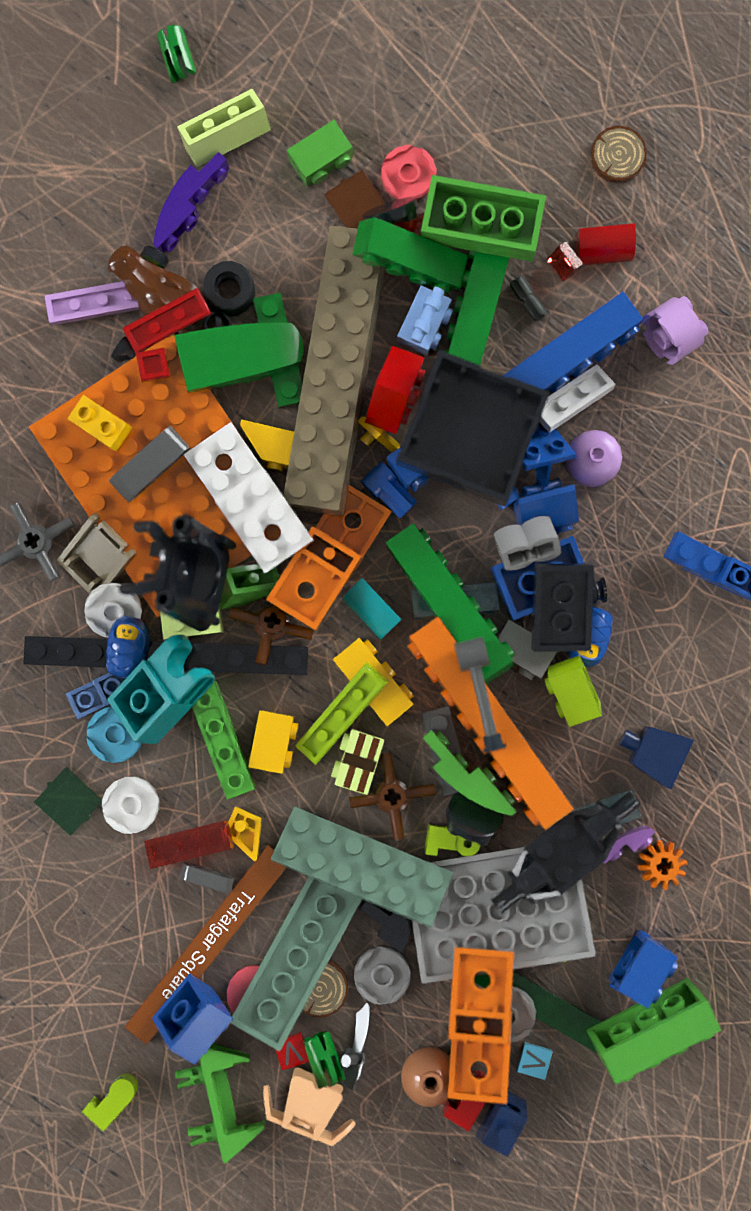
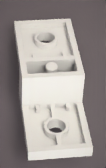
M231 422L183 454L264 573L313 541ZM222 454L229 455L232 458V466L226 471L219 470L216 467V459ZM270 524L279 526L281 529L280 538L276 541L267 540L264 536L266 526Z

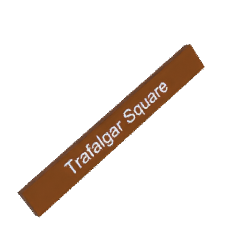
M269 844L125 1025L127 1030L146 1045L158 1031L152 1019L155 1013L189 973L198 979L202 976L287 868L271 861L275 849Z

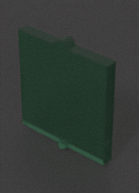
M66 767L53 782L47 783V788L34 803L71 836L84 821L90 820V814L100 805L102 799Z

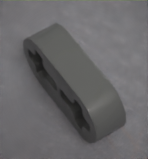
M183 862L179 878L225 893H231L235 880L234 877L225 873Z

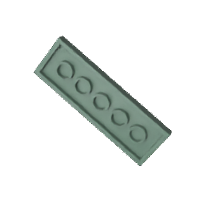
M295 806L271 857V861L429 928H432L453 876L451 871Z
M308 877L232 1016L233 1020L230 1023L280 1051L362 899Z

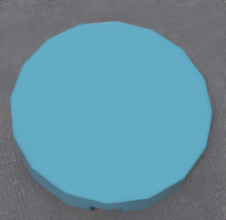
M106 707L98 711L88 723L87 744L92 753L102 761L112 763L126 761L133 757L142 746V743L134 742L112 707Z

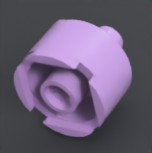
M685 296L670 298L642 317L641 325L646 323L647 328L643 334L649 347L660 359L664 356L668 358L669 361L667 363L671 365L702 346L704 337L709 333L708 327L702 320L698 319L693 311L692 303Z

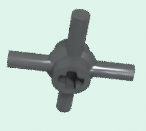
M20 502L11 505L10 509L22 531L18 536V545L0 554V567L24 555L31 559H38L50 582L58 579L60 575L48 553L51 550L53 538L75 527L71 517H68L45 529L42 526L31 524ZM34 536L39 538L37 541L38 547L36 548L30 546L33 543L32 537Z

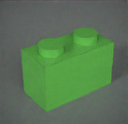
M332 120L289 148L287 153L290 163L306 187H308L312 183L317 185L324 181L332 170L336 168L340 170L346 167L351 162V158H353V147L335 120Z

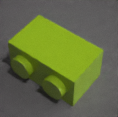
M580 655L548 666V678H545L546 687L550 695L555 693L558 702H555L557 712L560 718H566L569 727L602 716L600 700Z

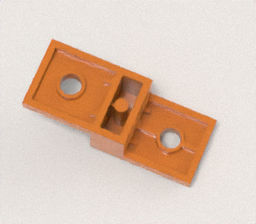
M349 485L344 516L323 514L316 527L312 526L308 532L313 541L294 554L266 600L316 631L345 583L348 584L392 511ZM351 513L358 514L361 518V524L355 529L348 528L345 524L346 516ZM308 582L314 586L315 593L311 598L303 599L299 596L298 588L302 583Z
M458 947L454 949L448 1038L452 1039L448 1098L507 1104L512 1029L511 999L514 952ZM479 971H485L491 977V983L486 989H480L475 985L474 977ZM482 1061L486 1064L488 1072L484 1078H476L472 1074L471 1066L474 1062Z

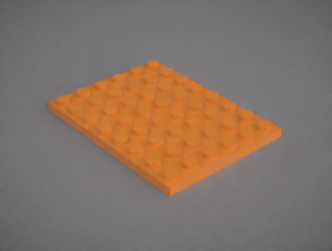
M174 334L145 350L165 348L170 373L169 378L141 382L137 358L134 357L29 426L88 516L90 517L97 513L101 517L97 522L98 525L105 521L129 544L125 550L126 553L131 549L137 552V555L125 568L133 583L142 581L145 573L155 574L160 564V558L149 556L151 544L155 541L149 536L148 532L138 533L134 531L133 525L137 521L152 520L158 522L170 538L173 535L172 523L174 519L187 514L219 535H225L236 542V548L233 550L229 549L230 559L228 568H233L252 555L184 455L129 503L109 483L110 478L169 426L175 429L190 446L189 450H191L231 422L209 388L191 393L187 392ZM83 395L132 427L117 452L67 419ZM222 454L217 457L216 467L219 470L226 471L232 466V458L229 455ZM270 524L266 526L264 536L267 540L274 541L281 536V529L275 524ZM156 592L143 594L142 596L156 617H159L160 612L156 610L155 605Z

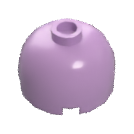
M599 430L586 431L576 436L569 446L576 453V458L565 461L566 470L580 485L588 487L603 486L612 480L620 470L622 462L621 447L616 439L607 432Z

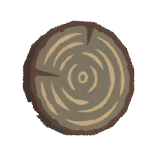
M617 125L606 128L598 134L591 147L592 167L601 178L608 182L630 181L640 173L646 162L647 149L643 138L638 132L626 126Z
M329 960L302 1010L303 1013L312 1017H327L336 1013L344 1005L348 995V981L344 970L336 962Z

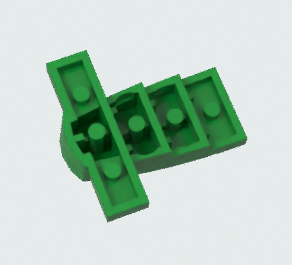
M281 293L253 298L258 323L224 326L174 335L188 393L213 387L219 389L241 382L246 384L271 376L278 409L299 405L302 382L298 368L304 353L303 340L297 328L292 323L287 322Z

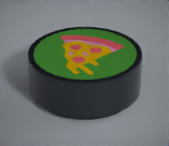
M145 246L140 253L143 258L162 269H165L169 263L167 256L154 247Z

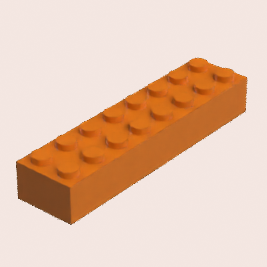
M437 617L408 638L411 643L407 647L416 660L419 658L424 660L428 667L423 670L433 683L438 681L444 690L440 694L449 707L453 705L457 707L460 714L456 717L467 731L470 729L474 731L477 737L473 741L480 751L484 753L485 744L483 737L485 732L470 671H460L454 646L456 641L439 617ZM485 684L496 731L500 733L502 743L506 744V748L485 752L484 755L489 753L493 759L490 765L501 779L507 778L510 784L506 788L518 803L523 801L526 805L523 812L535 827L540 825L547 829L574 809Z

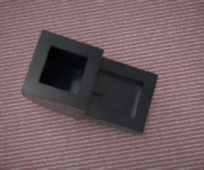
M364 900L360 905V910L381 924L377 931V936L399 952H402L410 934L408 918L389 912Z

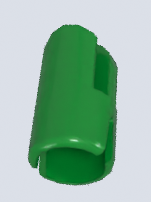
M179 25L167 26L168 36H165L163 29H161L157 33V39L172 84L179 82V77L184 80L189 77V73L195 75L197 71L183 28Z
M329 1031L316 1033L313 1038L309 1036L303 1040L318 1089L322 1087L327 1088V1085L331 1087L336 1085L337 1081L341 1083L346 1080Z

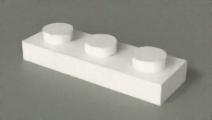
M598 364L548 397L539 422L550 433L611 392L615 387V383Z

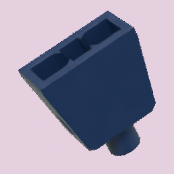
M644 726L640 736L626 729L621 736L619 745L632 751L628 760L631 765L661 786L671 790L694 740Z
M508 1091L507 1104L492 1102L475 1137L484 1145L508 1157L527 1121L526 1100Z

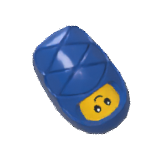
M593 607L591 651H566L570 658L580 655L585 667L596 666L605 656L613 622L612 615L608 611Z
M122 616L114 622L110 629L106 649V667L111 675L127 678L142 660H147L150 647V630L139 618Z

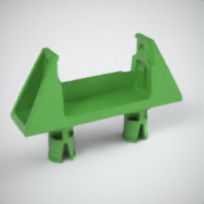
M212 1043L208 1051L200 1058L199 1066L175 1070V1078H186L179 1081L178 1089L200 1083L206 1085L213 1123L188 1127V1136L198 1135L191 1139L190 1145L193 1147L216 1140L219 1143L224 1164L253 1140L265 1128L266 1123L265 1120L237 1125L236 1111L225 1068L249 1062L250 1054Z

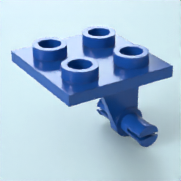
M540 422L523 458L522 467L525 471L536 468V484L522 487L524 497L561 488L562 482L559 478L549 480L552 465L576 458V453L556 429L549 433Z

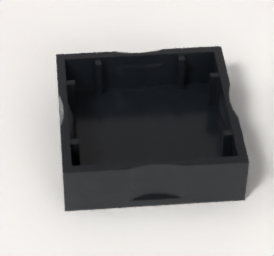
M439 350L415 417L410 423L397 456L396 465L505 507L550 392L512 377L493 374L478 364Z

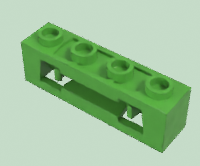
M214 681L213 685L192 708L228 800L254 790L257 786L248 767V762L217 681Z

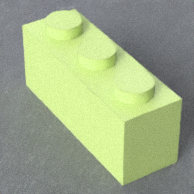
M253 89L177 126L185 149L197 168L209 162L218 152L223 155L271 130L265 108Z

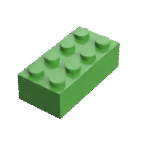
M432 175L421 236L448 247L533 262L546 195Z
M686 978L664 989L659 1000L655 1004L651 1003L649 1008L637 1003L586 1031L603 1065L615 1084L631 1080L637 1073L647 1068L658 1066L661 1061L672 1055L683 1053L688 1047L699 1041L710 1039L721 1029L707 999L690 979Z

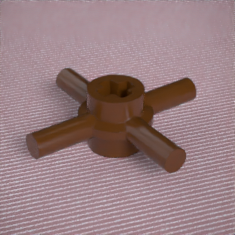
M272 603L270 607L261 609L257 614L231 607L229 614L231 619L254 625L257 634L261 637L255 663L266 666L272 641L280 639L285 633L311 640L314 629L289 623L287 615ZM269 619L276 621L273 628L267 627Z
M384 753L380 754L384 781L377 787L376 793L349 797L350 807L357 808L377 804L381 810L390 814L393 839L398 840L405 838L401 811L408 805L409 799L436 795L434 784L407 788L402 781L395 779L392 754ZM389 789H394L395 793L401 794L400 798H396V803H391L390 799L384 798V794H388Z

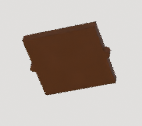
M363 169L346 180L341 179L339 185L324 194L343 225L347 228L358 229L359 222L364 220V213L385 204Z

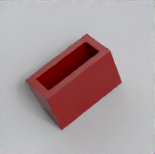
M635 223L579 228L574 238L577 266L633 261L636 250Z

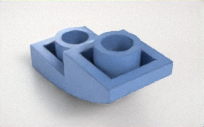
M107 673L88 684L66 693L65 695L77 720L110 705L107 699L120 686L124 678Z

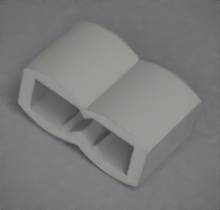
M548 516L530 519L522 525H509L494 533L496 546L505 570L521 569L533 561H548L561 554L559 538Z

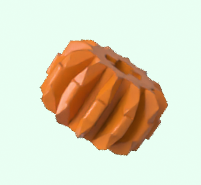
M656 840V849L649 844L646 847L649 852L648 855L639 853V857L645 860V863L638 864L637 868L645 871L641 876L642 880L648 881L651 879V887L656 888L660 883L662 889L667 890L669 880L675 886L679 884V881L676 879L677 874L681 877L686 876V873L679 869V867L687 865V860L679 859L683 851L680 848L674 850V843L669 841L664 847L663 841ZM661 859L668 862V865L663 866V871L656 867L657 864L661 863Z

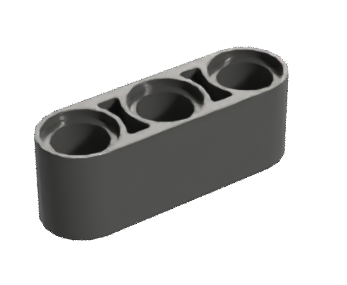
M169 426L110 478L109 483L129 503L190 449V446L172 426Z

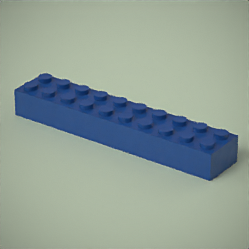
M623 291L503 376L512 377L553 394L564 387L570 380V377L573 376L576 379L588 371V367L593 364L594 360L598 363L605 360L612 354L611 351L617 347V344L623 347L635 338L634 335L640 331L638 326L643 321V318ZM400 447L387 456V466L396 475L398 482L407 492L410 489L416 492L428 483L429 477L396 465Z

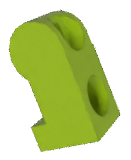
M428 823L425 854L437 856L438 848L456 850L463 856H472L479 851L480 845L478 843L452 835L445 825Z
M129 1073L120 1074L110 1086L106 1096L101 1101L94 1096L82 1112L97 1127L104 1131L134 1097L138 1090L137 1079Z

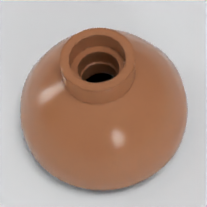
M424 1047L414 1051L406 1059L402 1067L401 1081L404 1091L412 1101L421 1106L436 1107L450 1099L448 1098L450 1055L439 1048ZM433 1077L436 1079V1084L431 1087L427 1086L425 1080Z

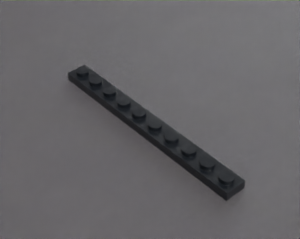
M25 636L23 664L107 668L106 649L108 639ZM150 641L147 660L164 641ZM190 642L192 650L184 663V671L204 668L209 669L211 672L308 675L309 647L271 645L266 666L255 663L259 645Z

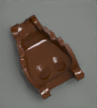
M121 246L114 251L108 262L109 272H113L124 282L125 290L129 292L132 300L137 301L140 311L144 312L145 315L197 288L186 278L162 269L146 260L129 246ZM202 294L204 300L206 301L208 307L210 308V305H209L207 299H206V298L204 297V295ZM183 329L174 335L187 333V331Z

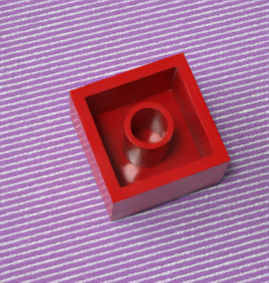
M392 346L376 381L364 423L397 435L400 425H406L412 409L408 408V406H414L420 390L415 389V387L421 386L426 373L425 370L421 369L424 357Z

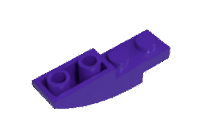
M219 152L200 172L190 165L168 195L158 218L153 242L154 247L162 253L166 251L171 252L177 246L178 238L185 231L190 232L196 226L199 214L195 205L203 203L209 195V190L215 184L219 185L227 177L229 170L228 162Z

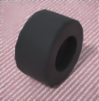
M222 261L213 265L206 273L203 281V290L210 307L215 311L224 312L228 316H237L246 312L252 305L253 298H255V284L250 272L242 264L234 261ZM227 279H234L240 284L239 294L232 299L223 298L219 293L220 284Z

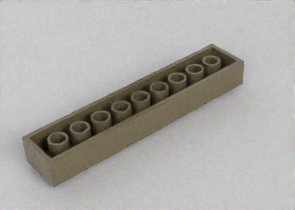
M330 226L283 494V497L292 509L336 516H344L359 428L358 420L361 416L385 274L384 267L366 265L362 263L361 258L352 255L358 230L355 228Z

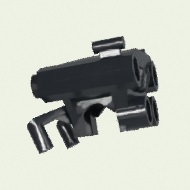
M187 514L174 519L172 523L173 535L170 538L158 522L152 520L135 522L133 525L135 532H148L149 536L155 541L151 544L149 556L160 558V564L155 574L145 573L142 581L121 584L119 586L120 594L143 595L156 592V610L199 632L209 629L211 624L217 626L220 623V619L216 617V614L219 610L228 569L229 549H235L236 542L225 535H219Z

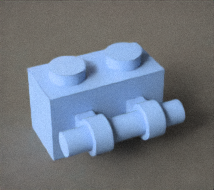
M422 285L420 286L397 335V343L425 356H428L430 349H437L442 337L438 332L442 324L448 325L454 311L450 308L452 299L443 295L444 290L438 287H434L431 290Z

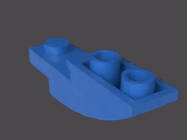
M681 532L674 533L663 558L683 567L682 570L751 601V566L734 557H727Z

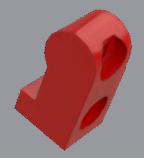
M472 1071L476 1078H484L486 1076L482 1071ZM457 1099L456 1103L448 1100L443 1107V1115L469 1132L486 1102Z

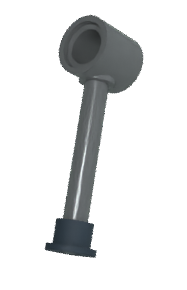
M479 637L454 643L460 671H470L485 732L483 737L485 748L483 752H492L506 748V744L502 743L500 733L496 731L481 669L490 665L484 639Z

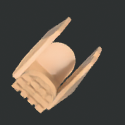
M296 1067L293 1071L285 1113L273 1108L269 1085L264 1086L267 1120L277 1123L285 1129L333 1146L346 1136L356 1124L353 1119H350L333 1132L325 1129L343 1098L341 1094L343 1086L339 1083L331 1087L327 1085V1088L322 1087L318 1089L314 1074Z

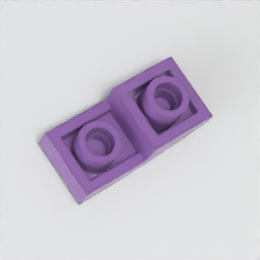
M646 825L624 831L625 833L622 836L618 835L604 863L606 864L609 860L614 862L624 852L622 849L624 845L633 852L637 849L642 851L652 842L651 836L655 831Z

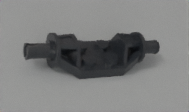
M628 791L610 807L605 806L601 801H597L595 803L596 806L568 813L523 849L513 871L509 870L507 872L511 878V885L490 900L497 906L506 899L503 904L497 907L503 915L505 911L522 898L524 900L527 899L533 906L536 900L561 896L608 858L618 835L622 836L625 833L620 821L639 808V802L635 799L628 806H625L634 797ZM611 828H613V830L601 842V839L610 831ZM545 883L547 884L546 886H544V887L538 889L537 891H535V892H533V893H531V894L529 893V892L533 891L534 889L538 888L539 886H541V885H543V884H545Z

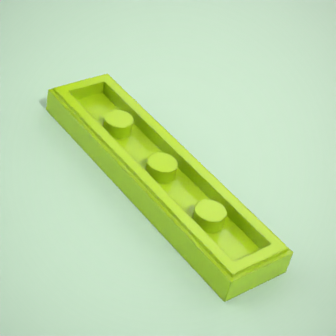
M368 662L364 664L298 741L295 747L315 765L319 763L389 681Z

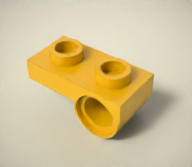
M84 395L67 418L116 452L132 429L130 425Z

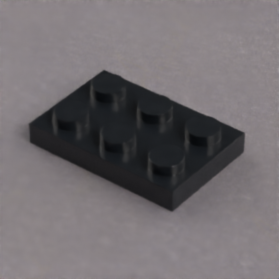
M592 563L534 564L531 647L534 652L591 651L594 565Z

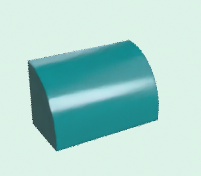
M363 578L342 598L380 640L401 622V618Z

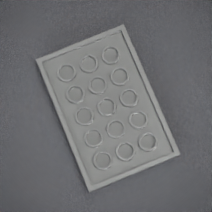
M525 847L430 862L453 872V876L432 928L412 921L422 984L453 979L455 947L514 952L513 969L596 956L582 879L561 896L536 900L533 906L527 899L524 900L522 898L502 915L497 907L503 904L506 899L497 906L490 899L511 885V878L507 872L509 870L513 871ZM545 883L529 893L531 894L547 884ZM479 971L476 975L487 974V972Z

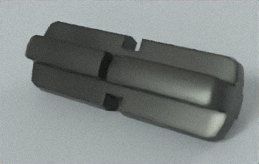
M518 276L510 283V287L520 302L524 301L523 306L533 321H539L548 314L537 296L534 297V291L524 276Z

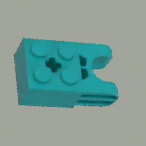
M172 635L166 639L148 660H142L107 699L134 742L158 744L215 681L209 669L194 668L185 675L184 663L192 650L191 643L185 635Z

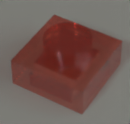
M567 241L559 245L547 259L563 282L569 279L583 264Z

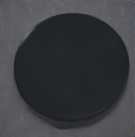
M416 197L401 198L367 211L363 214V219L376 217L388 223L399 219L402 222H408L418 217L416 211L419 205Z
M460 792L451 798L446 808L448 831L452 835L460 836L482 846L489 844L498 835L504 822L503 813L486 808L470 800Z

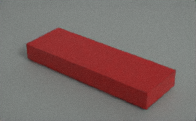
M197 287L122 329L135 353L150 348L157 342L178 333L212 313Z

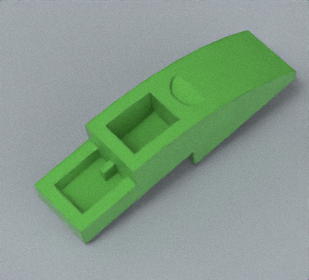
M431 729L423 736V739L440 758L433 765L434 770L454 789L470 800L496 812L511 816L516 813V810L512 807L516 801L505 789L500 793L494 786L497 779L486 767L481 770L476 766L468 773L466 768L470 765L459 753L454 756L449 751L447 746L451 743L440 730L435 734Z

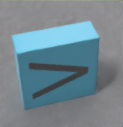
M524 1042L516 1069L517 1072L545 1080L553 1053L552 1049Z

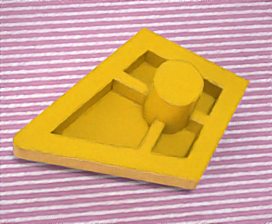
M361 417L358 420V423L367 430L360 438L367 446L376 438L392 453L400 448V444L385 430L364 423L366 417Z
M235 806L224 834L253 861H257L262 818Z

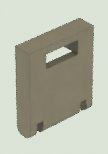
M97 513L88 518L56 560L89 594L100 585L114 583L137 555L134 549L127 553L125 552L129 544L105 521H102L99 525L97 524L101 518ZM81 558L99 577L93 579L77 564V561Z

